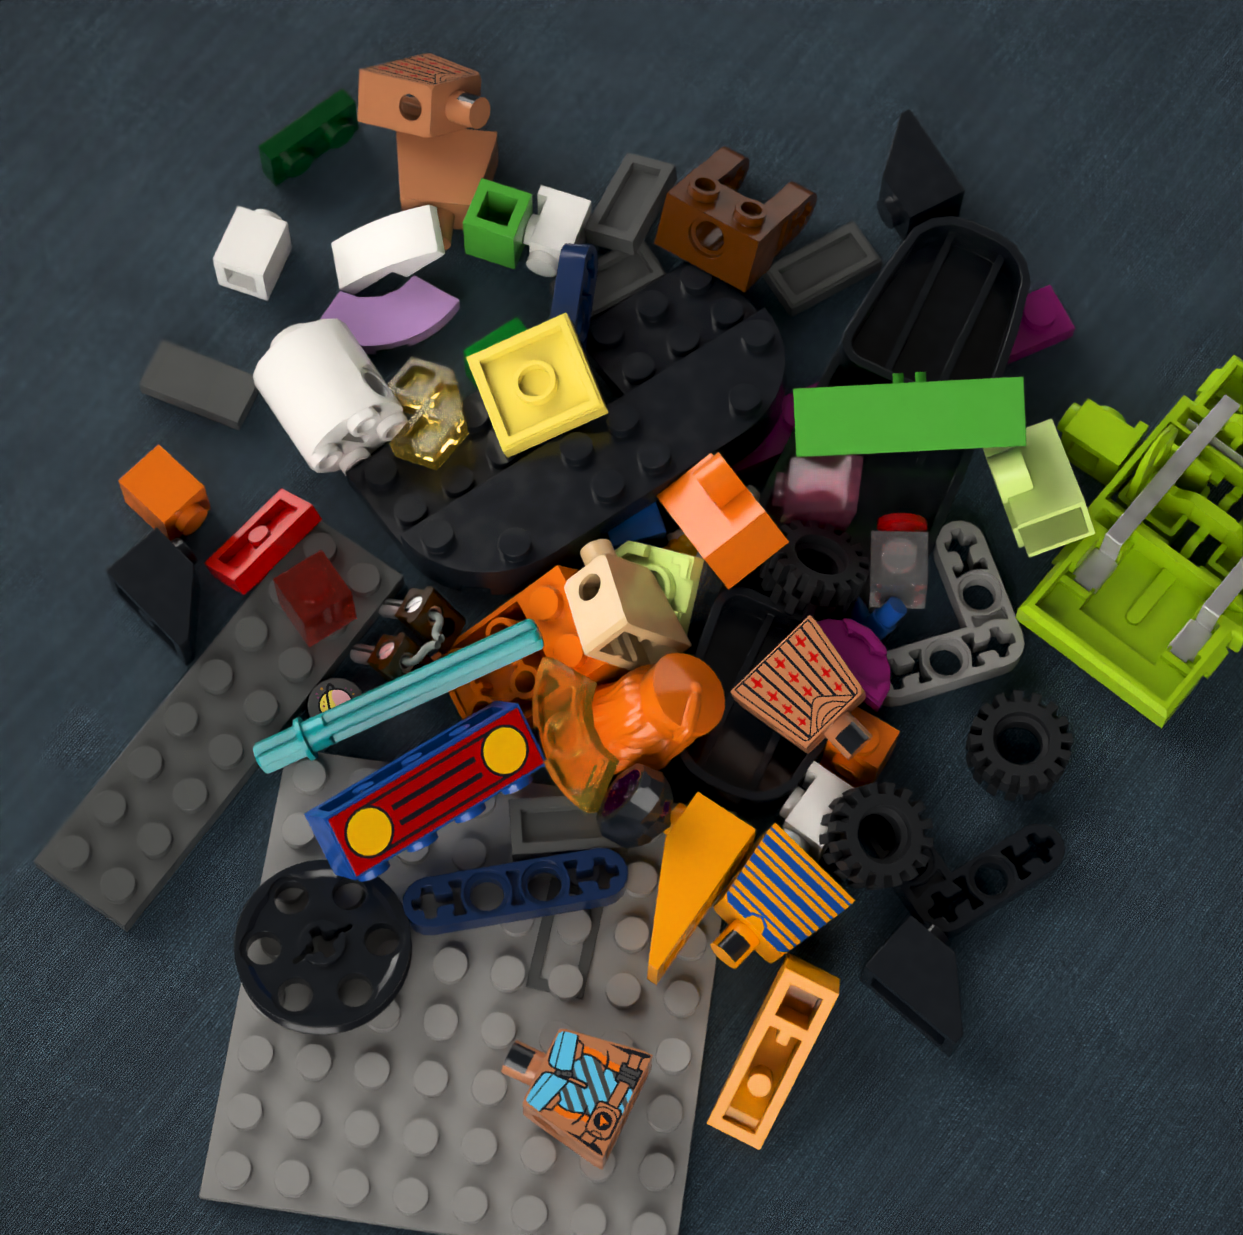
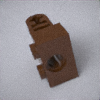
M722 146L667 192L654 244L746 292L771 268L773 258L806 226L814 211L817 194L791 181L765 204L747 198L738 193V190L745 180L750 160L746 156L726 146Z

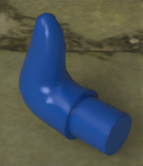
M859 596L849 615L850 619L871 629L879 640H882L895 629V624L907 613V608L897 597H890L880 608L875 609L870 614L866 604Z

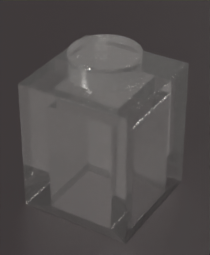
M871 531L869 607L880 608L890 597H897L905 604L906 608L925 609L928 586V532Z

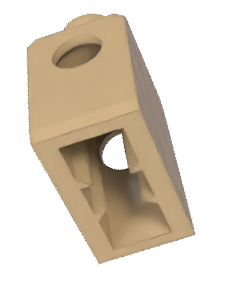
M608 539L594 540L581 549L580 557L584 567L566 581L564 590L580 643L586 656L631 671L643 665L655 664L666 654L683 653L691 647L690 641L655 575L648 568L618 557L611 541Z

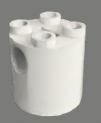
M337 318L298 323L284 329L272 340L270 349L260 359L253 373L255 386L309 467L317 473L342 470L346 476V471L371 457V454L385 442L402 435L409 426V421L403 413L402 405L348 326Z

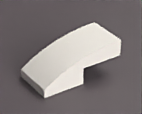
M432 205L412 208L378 219L331 243L339 289L354 295L391 272L408 277L445 255L437 207Z

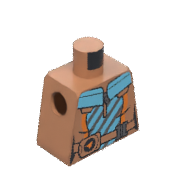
M559 1029L547 1053H543L516 1040L508 1052L501 1073L530 1086L522 1103L523 1114L529 1120L592 1165L603 1170L651 1071L653 1055L642 1050L571 1030Z

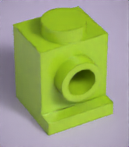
M1089 398L1083 406L1074 402L1057 426V430L1063 433L1061 442L1069 462L1106 486L1142 445L1149 425L1141 420L1133 428L1126 423L1125 418L1118 411L1109 406H1100Z

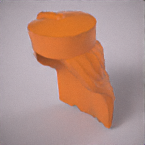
M669 653L660 658L655 664H647L635 668L617 681L601 684L586 690L557 719L554 742L548 750V756L551 758L556 773L562 775L563 786L570 795L586 794L606 778L624 772L636 763L643 764L657 771L665 768L674 757L692 744L697 737L707 734L720 723L725 710V696L721 681L711 667L699 658L688 654Z

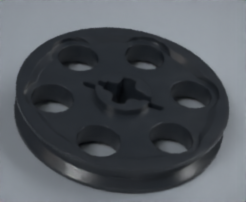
M313 860L295 864L274 874L252 894L245 904L236 926L234 955L244 990L254 1005L273 1022L296 1032L312 1035H331L350 1031L370 1022L394 1001L408 976L412 958V940L409 921L401 901L391 887L380 877L377 876L371 880L359 882L358 879L352 880L335 875L328 860ZM345 884H358L367 892L366 900L356 909H342L334 902L335 892ZM288 888H298L303 890L309 899L306 907L301 912L286 914L281 912L275 905L278 895ZM378 929H389L398 936V946L388 955H375L369 952L365 946L369 934ZM318 936H321L326 942L336 938L333 942L334 954L327 958L322 952H316L311 955L314 951L312 940ZM264 937L272 938L281 945V953L278 958L266 965L257 964L248 957V950L252 943ZM352 979L366 981L372 988L370 999L358 1007L345 1005L338 997L341 986ZM296 983L309 987L313 992L311 1003L301 1011H290L281 1006L279 998L285 987Z

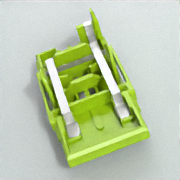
M1235 354L1222 369L1216 368L1196 391L1198 397L1195 401H1192L1185 395L1182 396L1087 508L1096 534L1064 546L1052 561V564L1055 566L1021 604L1015 616L1020 623L1161 729L1197 686L1203 676L1208 679L1229 653L1227 648L1229 647L1238 653L1243 647V518L1238 523L1236 519L1227 514L1231 506L1243 495V360ZM1137 468L1134 477L1119 493L1116 502L1110 499ZM1225 479L1235 487L1216 506L1207 499L1210 493V488L1207 484L1210 482L1217 487ZM1192 521L1200 528L1190 537L1180 553H1178L1170 546ZM1210 534L1222 544L1209 558L1205 568L1202 565L1197 567L1189 559L1197 547Z

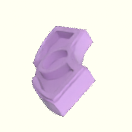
M413 275L400 289L380 297H357L340 291L320 319L337 318L348 326L366 354H376V350L390 349L406 344L410 347L429 338L454 317L460 309V301Z

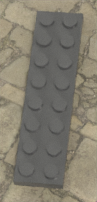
M321 520L271 569L35 858L34 863L36 867L121 929L128 932L259 768L253 752L254 744L293 725V719L299 717L308 706V699L312 690L319 683L328 680L351 650H353V646L361 640L381 615L379 610L382 604L385 605V600L388 598L393 599L404 586V576Z

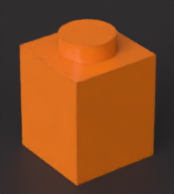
M159 444L118 480L126 504L153 529L157 527L170 541L175 537L179 538L182 534L186 536L195 532L203 524L207 517V512L211 509L205 486Z

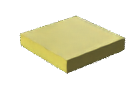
M567 313L466 357L502 451L507 458L609 413L575 328Z

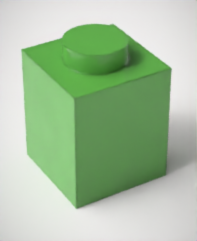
M481 178L463 221L465 254L515 269L525 246L523 239L526 226L533 214L532 194Z

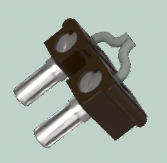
M432 586L426 587L425 590L411 588L404 600L386 599L385 605L382 604L379 614L382 617L399 619L425 645L420 648L403 632L397 636L383 634L376 647L355 644L353 646L355 650H351L350 657L355 663L370 665L385 680L390 682L434 662L427 655L429 651L436 649L442 655L450 651L466 624V618Z

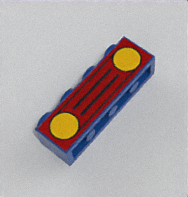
M495 700L304 813L334 874L364 882L388 870L390 867L388 860L405 850L407 852H415L432 844L439 837L436 831L452 821L463 823L480 815L486 809L484 802L500 792L503 795H507L526 787L533 781L531 774L548 763L519 704Z

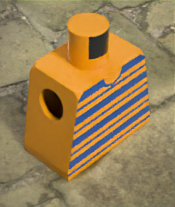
M774 823L756 841L714 904L715 912L729 926L710 946L717 957L733 969H736L753 950L766 962L772 964L850 907L855 900L778 824Z

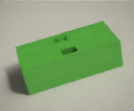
M915 372V382L904 383V373H892L893 383L793 389L796 457L1027 446L1024 377L926 382V372Z

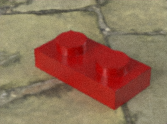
M281 488L204 564L214 578L245 595L255 585L262 582L268 572L322 518L312 504Z

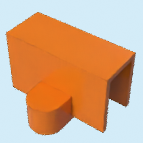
M719 452L714 456L712 453L707 455L656 496L728 590L789 543L788 539Z

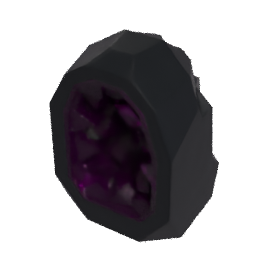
M639 763L619 774L603 795L596 815L601 835L621 847L629 849L650 843L652 839L669 828L671 825V804L674 798L670 784L664 774Z

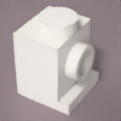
M541 185L537 194L538 215H531L526 226L523 244L528 245L530 251L526 261L527 267L538 275L553 277L557 275L558 262L563 245L566 243L585 244L584 228L591 217V200Z
M813 761L807 769L808 771L802 785L807 791L797 786L783 805L779 815L786 819L782 829L818 863L829 847L828 844L819 845V835L827 833L828 827L820 825L822 817L825 814L832 813L833 810L828 806L834 799L843 797V792L854 787Z

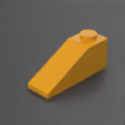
M699 792L696 793L688 806L681 802L675 806L670 813L671 825L663 831L667 836L664 843L647 979L655 985L661 980L754 844L755 828Z
M787 953L707 1120L708 1125L758 1150L761 1149L839 996L840 978Z

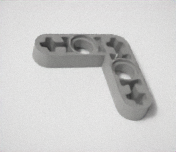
M962 520L952 521L944 525L933 549L936 567L961 629L888 650V663L895 675L912 672L915 663L913 659H919V671L925 683L919 682V672L904 677L900 689L894 690L892 684H890V690L882 703L884 706H902L1001 676L1012 671L1020 661L1025 645L1023 633L1015 618V613L985 537L980 529L970 522ZM952 539H958L961 546L971 545L966 557L970 571L962 576L961 573L964 565L957 551L947 552ZM970 586H983L993 595L994 603L982 610L971 608L966 604L963 592ZM996 636L1000 644H1010L1005 657L1000 658L996 650H990L980 653L976 661L977 667L972 666L971 653L986 649L991 637ZM966 643H971V651ZM937 651H950L959 658L961 668L953 675H941L933 670L929 658Z

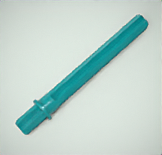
M525 619L305 721L301 717L293 719L292 727L254 744L253 752L256 762L265 773L270 774L305 757L313 761L318 758V751L541 650L544 647L542 634L533 619Z

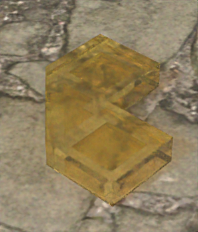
M411 357L387 384L402 405L403 412L413 415L389 444L395 457L437 471L469 434L459 383L453 369Z

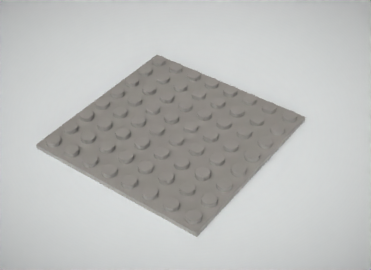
M318 753V758L313 761L305 757L283 767L260 886L274 874L295 864L313 860H327L304 813L386 766L389 762ZM530 783L521 790L507 795H503L500 792L484 802L486 809L480 815L463 823L452 821L436 831L439 837L429 846L415 852H407L405 850L388 860L390 863L389 869L378 877L391 887L403 905V896L407 888L414 881L421 878L518 862L512 861L508 799L566 796L570 794L566 791L565 787ZM588 791L586 794H595L600 792ZM672 803L670 805V813L678 803ZM729 811L730 813L736 816L737 812ZM662 832L652 839L650 843L629 848L627 854H619L624 859L628 868L627 888L624 895L617 902L603 908L583 1000L575 997L579 995L583 987V976L578 969L583 943L589 937L592 930L591 909L554 915L540 978L548 980L550 992L526 987L542 917L439 935H423L410 927L412 940L411 965L399 994L376 1018L358 1028L343 1033L312 1035L287 1029L273 1022L254 1005L241 982L199 1194L200 1199L441 1235H678L717 958L710 945L720 935L722 918L713 908L716 901L658 984L655 985L647 979L648 961L664 843L667 836ZM605 865L594 866L592 877L576 880V868L567 869L570 876V884L578 888L579 882L593 880L597 882L598 887L607 889L610 888V878L618 876L617 873H607ZM550 873L535 875L528 884L529 893L535 899L546 901L551 877H557ZM482 883L473 889L470 899L476 908L490 911L496 909L502 903L504 893L496 884ZM345 884L335 892L334 902L342 909L353 910L365 902L367 892L358 884ZM461 887L452 889L454 901L438 903L435 901L433 894L423 895L422 905L414 907L413 911L423 910L426 919H433L437 917L438 907L455 904L456 916L464 915L465 912L461 903ZM288 888L278 895L275 905L283 913L296 914L306 907L309 897L301 889ZM378 929L369 934L365 946L369 952L384 956L396 949L399 938L389 929ZM321 936L312 940L314 951L311 955L316 952H322L326 958L334 954L333 942L336 938L328 942ZM264 937L257 939L250 946L248 957L257 964L266 965L272 963L280 955L281 945L272 938ZM352 979L341 986L338 997L345 1005L358 1007L370 999L372 988L366 981ZM291 984L281 992L279 1002L287 1010L301 1011L311 1003L313 992L304 984ZM567 1029L642 1050L653 1055L651 1071L603 1170L592 1165L523 1114L522 1103L530 1086L501 1073L508 1052L516 1040L543 1053H547L558 1030Z

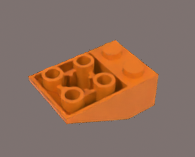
M557 565L460 635L446 654L442 655L438 651L431 656L436 661L525 619H533L542 634L544 647L541 650L448 692L462 720L495 700L519 704L530 729L564 713L586 690L601 684L617 681L630 672V670L584 654L564 590L566 581L579 571L578 569Z

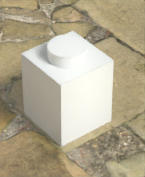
M237 206L213 257L218 284L268 301L292 250L288 222L283 221L277 214L265 209L253 211Z

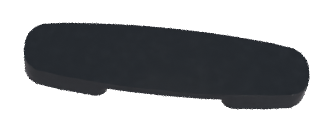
M948 216L931 218L916 226L889 260L846 328L836 353L816 387L893 383L892 373H904V383L915 382V372H926V382L1003 378L1019 331L1031 282L1027 261L1011 241L999 233L970 220ZM794 427L758 502L778 528L784 524L789 527L791 521L799 519L805 527L808 519L818 521V528L824 529L826 524L829 523L836 526L834 534L841 536L845 531L851 535L852 539L849 544L852 546L859 543L864 549L861 557H868L870 565L867 570H870L859 596L871 614L875 609L880 608L890 597H897L906 605L938 538L975 448L796 457ZM891 513H912L924 517L927 520V530L921 536L927 540V549L923 553L920 552L919 555L912 553V556H907L905 551L903 552V557H898V551H896L894 556L878 551L877 540L883 535L877 529L878 519L883 515ZM762 564L729 590L724 583L722 584L719 594L713 603L694 656L710 666L721 681L725 696L723 717L714 729L703 736L697 737L692 744L671 760L672 766L682 782L693 791L703 794L727 809L747 814L772 811L784 804L796 787L801 785L805 779L807 769L813 761H818L828 741L825 738L807 754L740 706L730 692L804 621L802 619V611L796 609L792 616L784 611L787 603L782 601L775 605L769 599L772 591L764 592L761 586L763 578H759ZM847 612L844 618L850 619V615ZM815 614L813 619L816 622L820 621L818 615ZM891 633L880 640L884 645Z

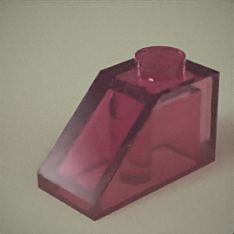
M840 455L791 458L786 473L776 472L772 505L782 507L780 522L791 523V521L800 519L801 523L806 525L808 519L818 521L819 528H825L826 524L829 523L836 526L835 530L846 531L857 511L863 456Z

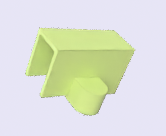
M1052 418L1026 428L1027 446L983 448L1018 547L1025 546L1029 558L1096 534L1084 497Z

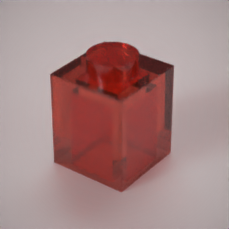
M322 549L273 579L279 605L309 648L357 619L352 592Z

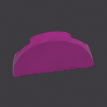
M825 619L818 621L817 623L865 691L866 698L863 702L875 712H878L890 690L891 669L887 659L886 647L871 629L852 619Z

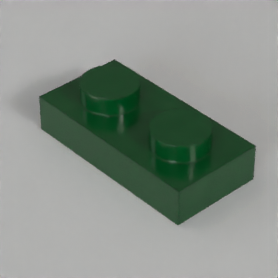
M341 88L258 145L263 173L275 187L289 177L296 178L302 175L316 158L331 148L337 149L342 147L352 138L354 132L359 129L355 101Z

